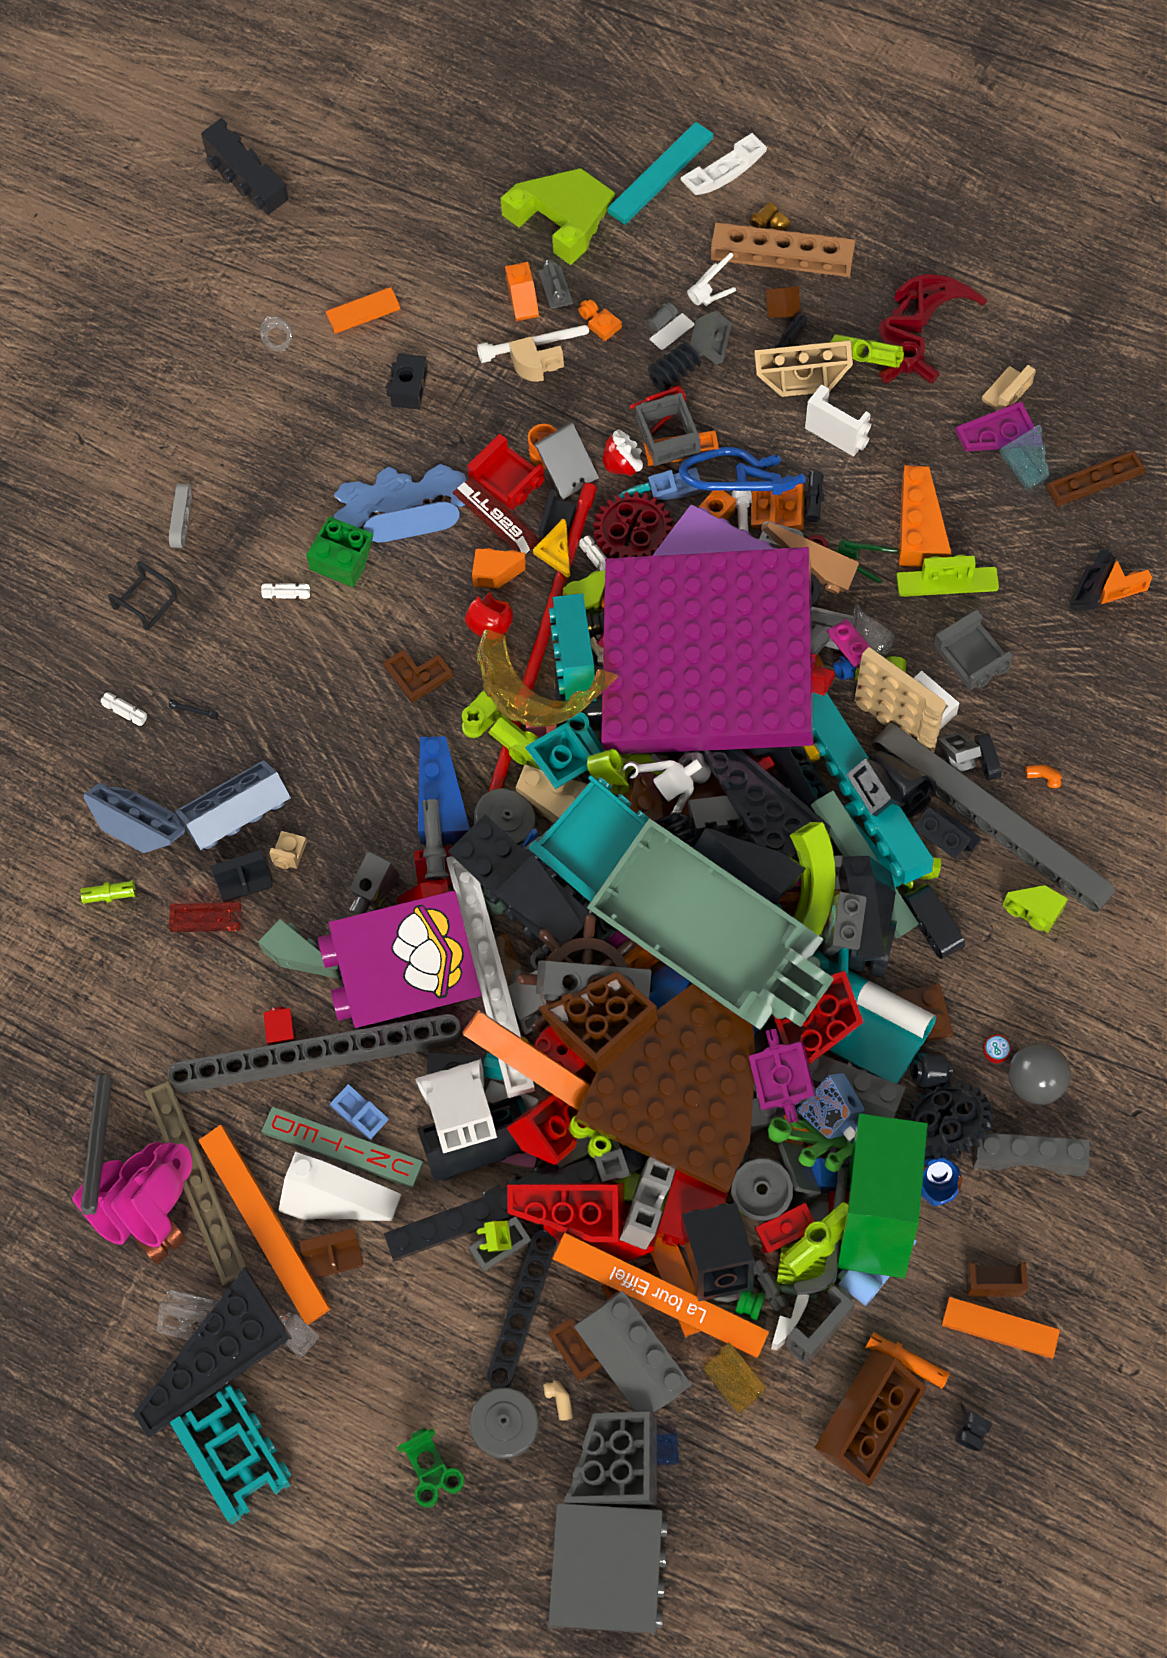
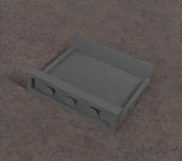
M557 1503L549 1629L575 1628L648 1633L651 1636H656V1628L662 1629L663 1610H657L658 1598H664V1579H659V1567H665L666 1549H660L661 1537H667L668 1519H662V1510Z

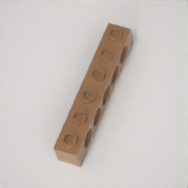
M715 223L711 245V260L722 261L729 253H733V257L728 262L850 277L855 240L844 237L837 238L800 232L779 231L776 229L755 228L753 226H739L729 223Z

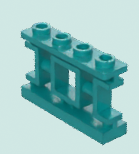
M229 1384L225 1387L226 1390L215 1394L222 1405L221 1408L199 1422L194 1414L189 1411L184 1417L181 1418L179 1416L172 1420L170 1424L225 1518L233 1525L242 1519V1515L251 1511L244 1498L267 1483L273 1492L278 1494L284 1487L288 1488L291 1486L287 1479L291 1476V1473L283 1460L277 1463L273 1456V1453L277 1450L268 1436L264 1439L258 1431L262 1425L254 1412L251 1414L247 1413L244 1405L248 1402L241 1390L238 1388L234 1391ZM232 1399L250 1430L247 1432L244 1431L240 1423L226 1430L220 1419L233 1412L227 1402L228 1400ZM191 1424L198 1434L211 1426L217 1436L204 1445L210 1454L209 1457H205L188 1426ZM239 1434L251 1456L227 1471L215 1449ZM261 1447L279 1479L274 1481L269 1472L255 1479L249 1469L262 1460L256 1451L257 1448ZM221 1473L226 1482L237 1475H240L246 1486L233 1494L239 1504L235 1507L216 1476L217 1474Z

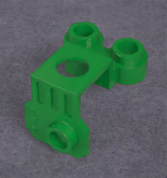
M426 1427L412 1433V1439L401 1443L397 1449L399 1453L406 1452L421 1483L415 1490L417 1503L421 1507L430 1508L438 1501L439 1489L443 1488L447 1493L456 1494L463 1489L465 1481L459 1470L454 1468L446 1469L431 1439L436 1433L434 1429L427 1430ZM423 1452H429L434 1456V1464L428 1469L421 1468L417 1462L419 1455ZM455 1477L458 1479L459 1482L456 1487L448 1486L450 1478ZM424 1492H432L433 1496L430 1501L422 1499Z

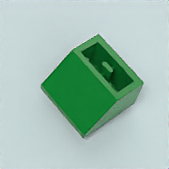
M328 516L306 555L309 569L354 588L365 569L373 533Z

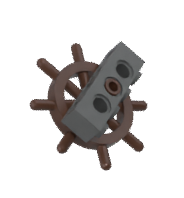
M593 914L585 916L583 938L572 939L561 945L547 929L540 930L539 937L551 950V953L545 961H538L537 975L521 973L517 976L519 984L536 985V994H540L543 1005H551L561 1000V996L569 993L575 994L587 988L588 984L617 971L648 999L649 994L652 992V986L650 985L651 970L628 968L623 958L637 946V943L628 938L615 949L607 942L594 939L596 918ZM582 949L581 964L574 963L569 954ZM593 950L606 957L599 965H592ZM541 1015L533 1022L531 1028L534 1032H540L549 1023Z

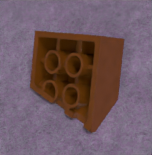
M618 971L588 984L587 988L575 994L569 993L562 996L561 1000L551 1005L545 1004L538 1007L560 1040L596 1073H600L658 1021L656 1005Z

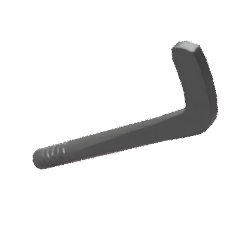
M840 1168L837 1173L833 1210L842 1202L845 1203L849 1171L846 1168ZM840 1240L836 1243L833 1253L827 1256L825 1271L821 1276L794 1284V1289L798 1295L822 1291L835 1282Z

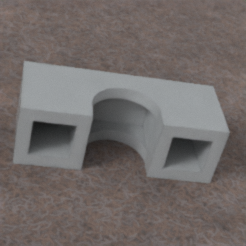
M651 1157L648 1158L641 1171L619 1240L644 1250L647 1249L656 1233L662 1214L660 1207L670 1188L675 1172L674 1168Z

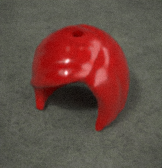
M488 592L483 601L477 596L468 607L464 617L465 624L477 636L485 639H495L505 634L510 628L513 621V610L508 602L499 601Z

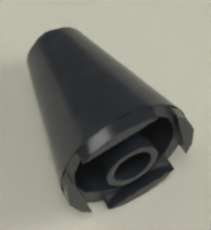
M886 751L874 752L869 756L870 760L882 765L906 804L900 807L905 815L911 818L931 801L929 797L931 790L935 792L937 789L936 781L931 776Z

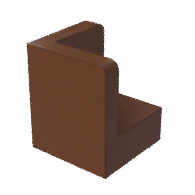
M799 286L766 289L768 318L790 317L801 313Z

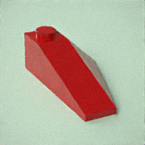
M587 1065L576 1075L591 1084L596 1072ZM550 1093L510 1124L507 1129L522 1151L555 1165L574 1150L577 1144V1138L571 1134L569 1125L572 1118L577 1115L578 1110ZM577 1123L580 1128H585L584 1125Z

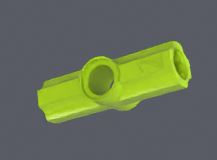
M835 334L831 342L851 340L852 359L859 362H870L898 368L903 361L904 352L902 346ZM866 345L869 348L868 356H866L864 353Z
M502 715L488 733L509 750V755L517 763L540 769L525 748L528 744L539 738L532 732L522 731L507 717Z
M842 1202L821 1222L811 1223L806 1228L805 1236L780 1257L794 1275L798 1277L818 1258L826 1257L833 1253L836 1243L843 1237L848 1209L847 1203ZM825 1237L822 1241L816 1242L818 1238Z

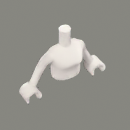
M698 759L686 767L673 760L641 765L634 761H629L624 766V769L628 766H634L636 772L629 778H635L641 772L666 769L662 774L654 778L653 781L668 802L681 794L672 813L682 811L694 790L691 775L703 768Z

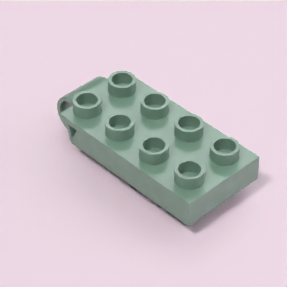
M650 818L587 907L760 1030L771 1014L778 1019L786 1017L801 1027L834 980L833 977L820 969V961L816 957H812L824 940L823 938Z

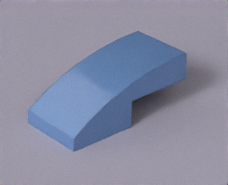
M697 467L687 470L692 477L700 480ZM672 470L648 477L653 497H656L657 500L677 499L704 493L703 490L688 485L680 477L679 473L673 474Z
M349 1084L329 1105L370 1140L389 1120Z

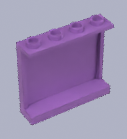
M691 504L652 556L774 548L767 541H759L752 537L748 531L733 527L727 520L712 516L705 508H697Z

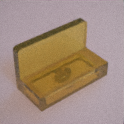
M730 1342L721 1348L720 1354L703 1368L706 1375L737 1413L742 1412L765 1393L766 1387Z

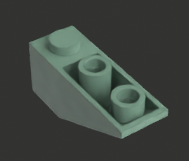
M279 919L258 941L262 952L280 967L337 979L341 977L338 966L325 969L319 946L312 939L308 938L305 940L301 937L299 929L290 922L286 924Z

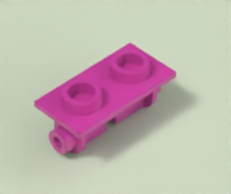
M845 619L828 629L827 633L850 663L859 669L862 654L870 646L848 619Z

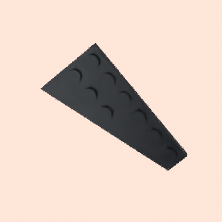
M741 749L701 751L754 843L784 852L795 860L798 858V854L790 837L792 833L810 822H823L827 833L830 832V825Z

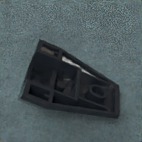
M705 828L693 847L697 852L774 905H777L785 892L793 889L806 869L784 852L709 828Z

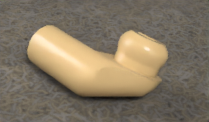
M553 1380L552 1383H545V1397L556 1398L559 1420L572 1419L570 1396L563 1385L556 1380Z

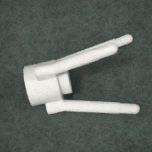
M729 253L718 265L716 263L713 264L699 281L687 290L688 296L696 305L704 303L707 306L712 301L736 291V288L733 287L710 296L712 288L708 284L710 279L733 257V253Z

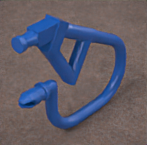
M719 447L716 450L713 449L690 456L679 467L680 477L688 485L701 490L772 491L773 495H781L782 492L794 489L798 484L805 483V476L803 474L794 477L789 475L781 478L780 474L764 471L780 463L781 457L778 455H771L767 458L763 457L759 461L749 452L735 447ZM723 455L740 457L752 466L739 463L736 466L737 481L705 482L695 479L687 471L693 464ZM747 476L763 481H747Z

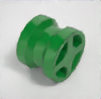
M752 1291L742 1292L735 1313L740 1315L743 1313L748 1314L751 1319L757 1321L766 1294L762 1292L754 1293Z

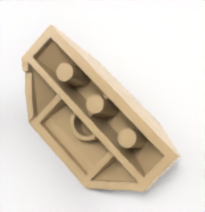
M851 340L754 351L756 375L781 397L813 394L821 384L830 389V392L853 365Z

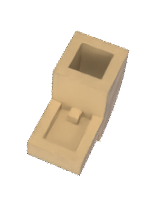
M532 336L509 342L510 357L514 368L526 380L544 381L543 372L555 371L558 368L564 367L561 346L537 352Z

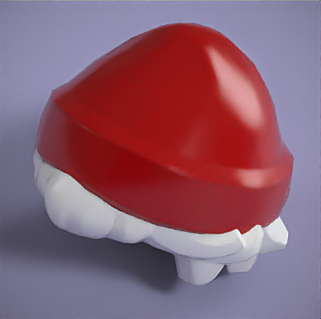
M620 429L616 430L605 441L603 465L609 473L632 476L643 467L640 458L642 450L636 448L637 443L631 441L630 436Z

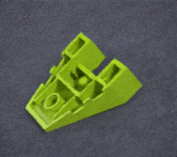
M580 168L515 184L501 197L502 216L517 227H521L537 211L544 214L561 227L552 235L553 253L571 265L587 250L589 241L593 234L596 233L601 218H604L608 207L615 197V192Z

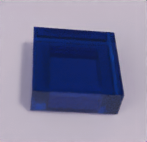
M677 1434L657 1435V1465L679 1464Z

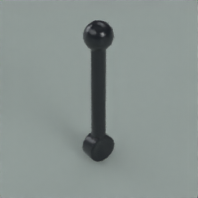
M170 700L168 704L171 709L179 708L208 716L214 720H217L219 713L216 711H206L179 704L176 700Z

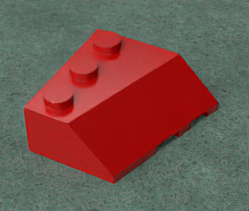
M845 971L831 975L834 980L801 1027L786 1017L782 1019L774 1017L783 1045L803 1042L809 1064L864 1023Z

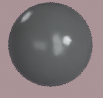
M1034 1043L1023 1047L1014 1055L1009 1065L1008 1076L1012 1089L1022 1100L1035 1105H1045L1058 1100L1066 1092L1071 1080V1069L1068 1060L1060 1050L1049 1044Z

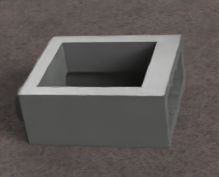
M682 393L668 395L662 399L644 402L641 405L635 406L636 422L654 466L700 453V437ZM678 413L686 435L654 443L646 422Z

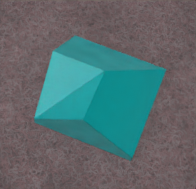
M567 722L525 747L555 789L588 770L587 759L590 754Z

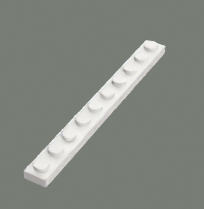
M452 856L447 857L446 861L453 888L456 891L486 1015L521 1037L481 885ZM498 1058L508 1098L535 1091L531 1079Z

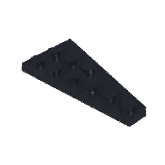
M243 1267L230 1288L221 1296L222 1298L214 1309L209 1312L182 1348L183 1350L166 1369L167 1371L159 1382L154 1385L133 1413L148 1438L167 1427L172 1420L187 1413L292 1339L247 1267Z

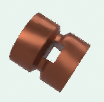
M169 1217L172 1230L159 1247L148 1246L133 1237L155 1265L168 1256L169 1249L175 1250L187 1240Z

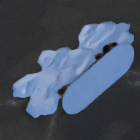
M439 464L427 471L424 478L418 483L412 482L410 475L405 473L398 474L397 470L388 466L376 475V483L373 486L364 484L361 481L341 484L334 497L340 502L346 503V506L336 512L334 518L358 528L364 524L363 530L373 533L372 541L377 543L441 531L456 524L460 514L457 507L465 506L470 501L458 487L464 482L472 490H475L477 486L472 481H466L465 474L452 470L443 464ZM438 495H443L441 502L434 503V499ZM447 497H451V500L446 502ZM372 512H375L376 515H375V516H371V513H372Z

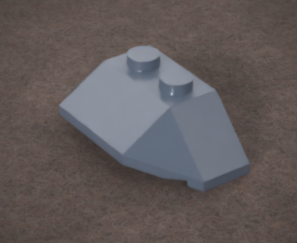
M98 783L84 793L83 798L100 829L143 853L168 846L185 832V828L182 826L177 814L135 791L119 787H107L106 784Z

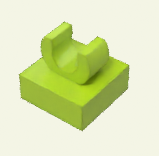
M508 1221L484 1223L485 1228L477 1230V1234H486L487 1240L486 1244L479 1245L480 1249H488V1252L512 1249Z

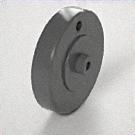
M499 788L487 792L480 798L474 809V825L486 814L516 844L525 841L531 830L535 829L536 815L533 806L524 796L511 789Z
M506 1387L490 1390L478 1399L471 1411L470 1431L474 1442L480 1450L497 1459L515 1458L526 1452L537 1437L539 1430L537 1410L530 1398L519 1390Z

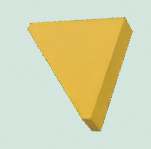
M562 518L533 549V553L568 578L570 576L567 524Z

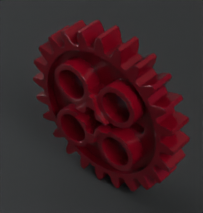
M636 491L633 497H630L628 492H625V498L623 499L618 495H615V502L608 499L607 507L600 506V514L595 515L596 522L593 523L594 539L597 540V546L599 548L602 547L604 555L610 553V558L652 556L673 528V519L670 518L669 510L664 511V503L656 505V497L649 501L647 493L642 498H639ZM641 512L637 519V526L634 527L637 513ZM629 514L630 516L624 517L622 515ZM646 521H652L653 523L647 524V523H645V522H646ZM629 531H630V532H632L631 541H630V544H629L628 546H625V545L627 544V542L629 541ZM615 534H621L622 536H620V537H615V536H613V535H615ZM638 541H644V542H646V543H644V544H638V543H636V542H638Z

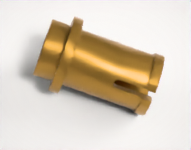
M768 202L758 213L752 214L750 225L755 228L765 229L767 223L778 212L776 205Z

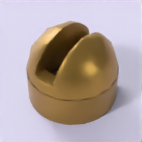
M777 212L770 221L771 229L785 231L791 225L789 219L780 212Z

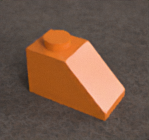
M529 263L505 266L506 283L516 321L539 317Z

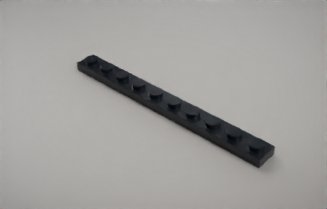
M626 1145L621 1146L620 1149H622L629 1174L642 1171L649 1156ZM591 1157L520 1184L602 1183L594 1158ZM506 1188L384 1233L394 1262L476 1232L480 1228H485L484 1223L506 1221L515 1216L507 1212Z

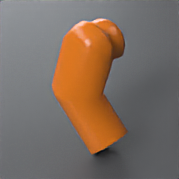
M1048 765L1025 766L1026 778L1048 779L1047 785L1050 788H1059L1061 786L1062 774Z

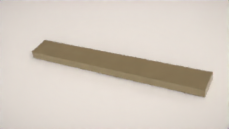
M166 1081L144 1092L164 1142L183 1144L190 1151L192 1169L188 1178L184 1181L183 1189L222 1285L227 1287L233 1284L240 1271L246 1265L170 1081Z

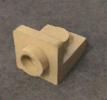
M281 831L275 849L271 848L269 852L272 862L283 869H288L289 867L297 869L307 843L306 837Z

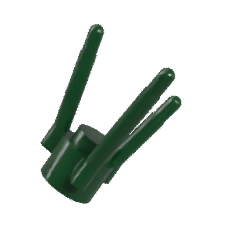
M843 538L837 550V553L852 560L858 559L861 549L892 553L899 552L898 548L857 543ZM858 565L856 571L878 583L882 582L881 578Z

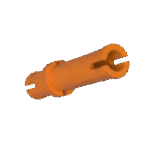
M873 1331L865 1348L896 1358L912 1373L943 1389L950 1372L902 1347L903 1344L899 1342L895 1344Z

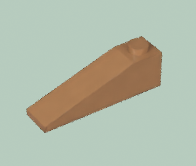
M771 522L763 525L761 530L781 548L809 547L811 573L816 576L819 583L825 585L827 591L839 594V592L842 593L849 589L859 562Z

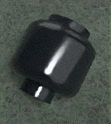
M921 1052L916 1055L910 1064L912 1080L916 1081L923 1088L936 1087L938 1085L944 1086L953 1072L952 1063L947 1060L942 1052Z

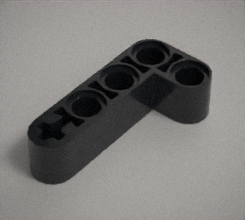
M803 746L747 749L756 757L770 756L785 787L790 788V792L815 813L811 804L829 792Z

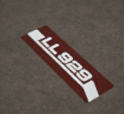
M470 477L452 492L513 550L526 554L539 543V538L473 477Z

